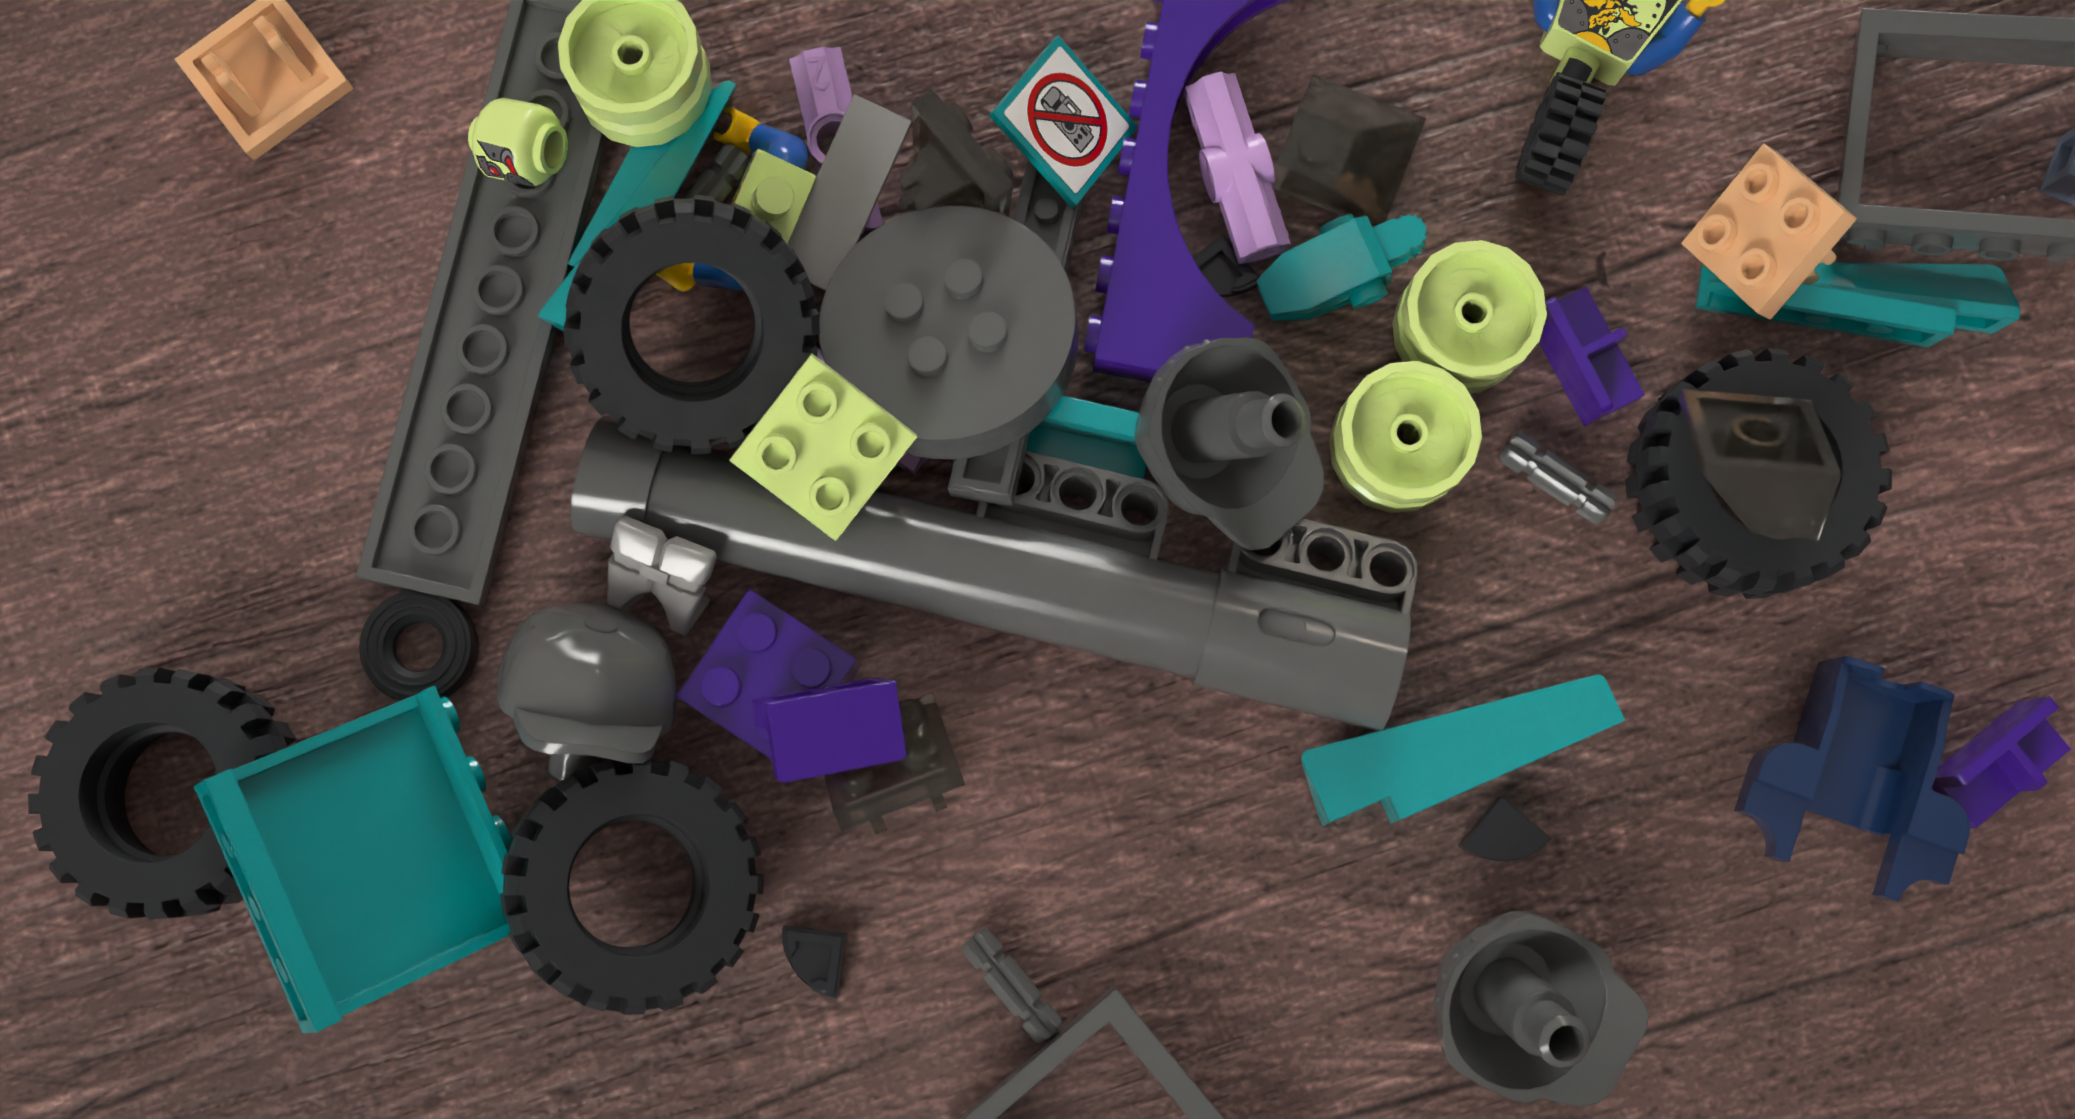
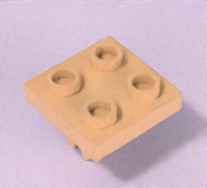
M256 0L175 58V61L244 152L254 161L354 89L286 0Z
M1763 143L1681 244L1755 312L1771 320L1802 283L1813 285L1818 281L1819 275L1814 271L1818 264L1830 265L1836 260V255L1831 249L1858 218L1781 154Z

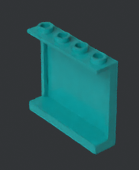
M435 685L414 696L233 770L231 768L204 779L194 786L302 1033L319 1032L341 1021V1016L509 936L510 928L506 915L502 913L500 894L503 893L504 874H501L504 854H508L512 843L511 836L503 820L498 815H491L482 794L487 788L482 769L474 757H466L456 735L461 730L458 714L447 697L440 698Z

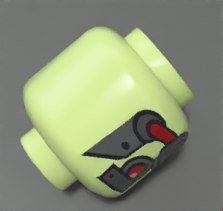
M508 98L493 100L472 121L468 132L469 146L477 166L484 175L497 180L531 187L538 186L557 173L566 160L568 151L566 131L560 125V121L553 111L539 104Z

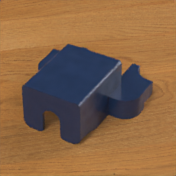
M1843 656L1818 662L1793 743L1770 745L1762 748L1753 756L1734 811L1748 816L1757 823L1765 838L1766 849L1764 856L1779 862H1790L1806 810L1876 836L1890 837L1872 893L1873 896L1884 900L1899 901L1902 893L1911 884L1921 880L1934 884L1949 885L1958 854H1964L1970 835V823L1965 810L1957 801L1932 791V786L1945 747L1947 726L1955 694L1924 682L1899 684L1878 678L1883 676L1885 669L1861 659Z

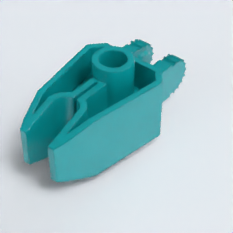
M1409 213L1407 216L1400 215V219L1393 218L1375 227L1371 226L1367 216L1354 218L1353 214H1347L1326 223L1318 230L1319 236L1282 253L1256 281L1257 288L1271 320L1309 321L1348 304H1352L1353 309H1360L1384 298L1388 294L1386 287L1391 285L1392 269L1408 263L1410 258L1415 260V257L1417 255L1421 256V251L1425 250L1424 243H1426L1427 239L1425 235L1428 233V230L1425 229L1426 223L1422 222V218H1417L1416 214L1411 216Z

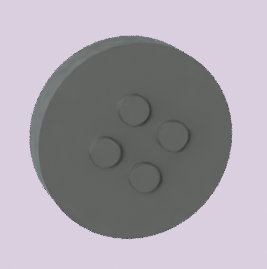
M939 206L921 209L899 216L870 232L852 248L834 272L824 294L819 319V341L825 364L917 434V438L905 453L931 459H957L984 455L1001 449L1028 434L1049 415L1062 398L1071 380L1078 354L1079 334L1074 297L1067 274L1057 256L1037 234L1023 224L1000 213L977 207Z

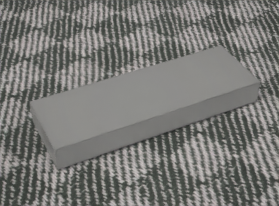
M856 94L851 99L788 242L789 247L795 251L802 263L810 284L826 291L839 264L859 242L912 126V120Z

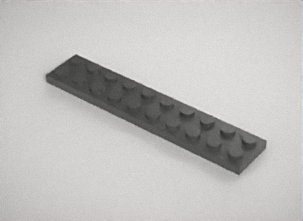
M511 0L482 109L489 102L499 98L539 104L551 109L567 134L568 151L566 160L562 168L545 183L531 187L497 180L484 175L475 162L472 150H470L356 577L362 580L433 594L476 606L485 607L558 329L538 318L542 307L573 270L568 262L582 237L607 137L589 122L560 69L558 41L567 16L582 0Z

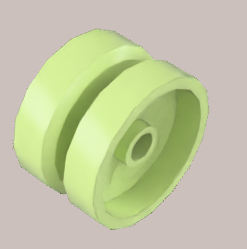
M582 0L567 16L558 41L560 69L591 125L611 141L634 147L662 145L686 133L703 114L712 89L710 63L701 45V40L693 21L683 4L678 0Z
M1483 240L1453 243L1432 254L1399 297L1392 321L1395 349L1403 362L1420 361L1443 368L1465 385L1469 393H1481L1503 381L1525 360L1540 341L1547 317L1544 288L1530 264L1507 247ZM1463 315L1469 316L1474 324L1466 321Z
M1420 361L1390 363L1367 375L1337 412L1329 437L1332 467L1343 487L1364 505L1389 513L1418 511L1442 498L1461 481L1475 464L1482 440L1479 409L1466 386L1445 369ZM1397 429L1403 431V440L1413 443V445L1402 443L1397 436Z

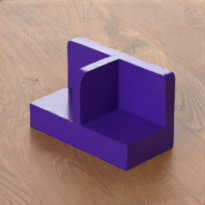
M1587 287L1560 300L1552 297L1545 301L1547 317L1539 344L1584 427L1645 396L1618 346L1620 342L1629 336L1624 327L1613 332L1610 331Z
M875 677L752 699L756 726L768 729L774 775L780 782H790L900 761L906 757L895 680Z
M2051 696L2017 701L1938 767L1932 789L1937 793L1954 799L1963 807L1968 816L1970 828L1980 826L2019 792L2040 790L2047 784V780L2042 773L2071 750L2046 720L2059 706Z

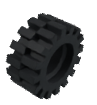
M1557 72L1544 94L1542 103L1539 104L1533 124L1531 123L1528 131L1529 135L1523 145L1522 155L1516 167L1515 179L1564 196L1567 189L1572 185L1574 176L1577 175L1581 167L1582 159L1586 156L1590 147L1591 137L1595 134L1598 126L1596 123L1603 111L1604 106L1602 105L1606 99V89Z

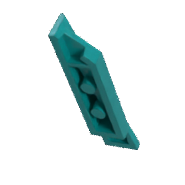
M728 80L720 83L718 87L712 88L704 112L686 133L662 145L631 147L568 262L573 270L542 307L538 318L564 331L563 327L566 319L565 305L570 285L580 260L587 253L592 241L604 228L608 229L619 220L620 215L636 206L638 209L655 203V199L673 195L675 199L677 198L722 116L724 109L728 105L737 84Z
M1820 263L1814 270L1819 275L1818 281L1813 285L1802 283L1771 320L1755 312L1710 269L1702 264L1695 309L1922 347H1930L1954 334L1955 328L1993 334L2019 320L2021 309L2003 271L1995 265L1832 263L1826 265Z
M1597 674L1308 749L1303 752L1301 762L1318 817L1323 826L1378 801L1381 802L1392 824L1625 721V718L1606 679L1602 675Z

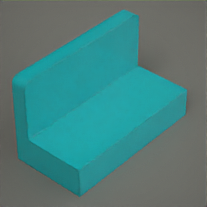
M1062 396L1049 415L1030 431L1026 451L1140 479L1144 478L1146 464L1139 454L1134 437L1138 412Z

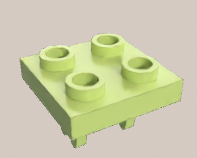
M811 353L729 461L836 541L917 438V434Z

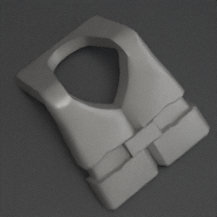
M623 516L619 518L614 526L610 546L614 553L608 561L607 605L626 611L645 595L653 593L666 612L670 631L686 636L709 605L710 598L704 594L706 587L703 585L711 577L717 559L714 550L678 536L667 539L662 530L630 517Z

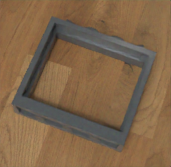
M1862 8L1855 36L1836 199L1838 203L1858 219L1839 241H1846L1848 244L1864 245V250L1868 251L1883 249L1886 244L1912 246V251L1932 256L1949 254L1952 252V249L1979 251L1978 255L1980 257L1997 261L2013 260L2018 258L2019 254L2047 256L2046 260L2056 265H2064L2067 260H2075V219L1859 204L1876 57L2075 67V18Z
M1113 985L958 1119H996L1108 1022H1110L1189 1119L1224 1118Z

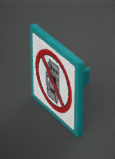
M1059 35L1051 40L989 114V117L1071 208L1080 202L1121 150L1124 137L1130 138L1138 128Z

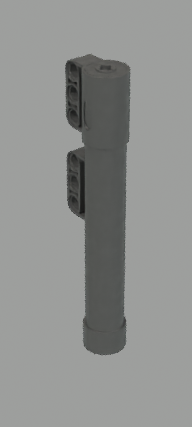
M603 416L597 420L592 428L580 458L572 493L570 515L572 529L579 534L612 541L615 524L619 518L627 516L662 530L667 539L678 536L714 550L717 555L716 561L1192 678V685L1376 731L1384 729L1392 712L1402 680L1411 632L1410 612L1418 569L1413 553L1405 545L1393 540L1302 518L1270 546L1274 553L1273 555L1259 556L1232 540L1227 552L1224 568L1221 567L1218 573L1158 558L1169 504L1164 491L1158 485L1144 479L1026 451L1019 481L1025 483L1030 490L1025 494L1016 495L1013 507L979 502L977 513L876 489L835 541L729 461L733 453L711 448V453L691 454V446L673 445L672 452L652 448V439L638 434L633 440L617 430L618 422L613 417ZM1068 495H1079L1084 497L1091 506L1081 511L1072 510L1066 507L1061 502V499ZM1131 509L1140 510L1146 513L1152 522L1144 526L1129 523L1122 513ZM1311 554L1325 556L1332 562L1335 570L1330 572L1318 570L1310 563L1307 556ZM1381 569L1388 572L1393 577L1396 586L1385 587L1378 584L1372 578L1370 570Z

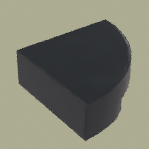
M1223 234L1193 257L1202 274L1221 297L1240 295L1258 286L1256 281L1259 276L1248 263L1238 264L1233 246Z
M1497 797L1459 843L1458 847L1478 858L1494 861H1512L1525 858L1537 852L1551 840V837L1503 797Z
M783 925V948L795 973L813 991L838 999L848 933Z

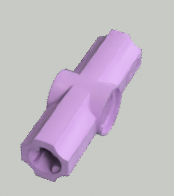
M823 46L803 51L801 54L789 59L807 135V146L812 156L816 177L826 157L820 151L821 144L828 135L837 132L853 97L841 47L827 48ZM878 201L860 239H863L870 232L883 225Z
M1221 71L1203 76L1195 83L1185 87L1184 97L1190 113L1192 126L1201 147L1199 163L1204 185L1211 201L1219 203L1238 264H1254L1271 259L1275 255L1288 250L1291 243L1272 188L1275 183V175L1268 146L1260 133L1255 134L1236 74H1227Z

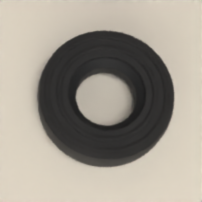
M415 590L398 593L380 603L367 618L361 632L359 644L361 663L370 681L382 693L398 701L414 696L434 685L440 698L452 695L464 685L472 674L479 648L475 626L462 606L449 598ZM429 623L439 631L442 637V654L431 668L419 672L410 671L400 663L397 657L396 643L398 637L405 628L412 624Z

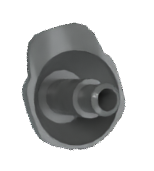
M1249 337L1204 339L1203 343L1187 345L1172 355L1154 374L1140 408L1134 437L1139 454L1152 476L1167 497L1177 507L1191 514L1207 516L1216 527L1236 544L1248 550L1269 548L1316 506L1324 489V468L1310 435L1311 415L1307 403L1275 351L1265 342Z
M587 602L543 608L527 617L517 627L508 643L498 671L497 700L501 710L514 719L522 742L534 751L551 754L545 770L547 775L557 782H560L565 776L575 771L595 765L597 757L624 763H644L652 758L660 736L669 733L674 725L676 679L672 651L663 632L658 627L629 612L601 603Z
M1511 911L1495 917L1473 930L1447 951L1442 957L1438 970L1433 1002L1436 1014V1028L1442 1052L1448 1063L1460 1074L1511 1100L1530 1103L1544 1098L1578 1107L1598 1104L1612 1092L1626 1064L1647 1030L1649 1012L1642 998L1621 977L1614 973L1611 959L1598 945L1549 919L1522 911Z

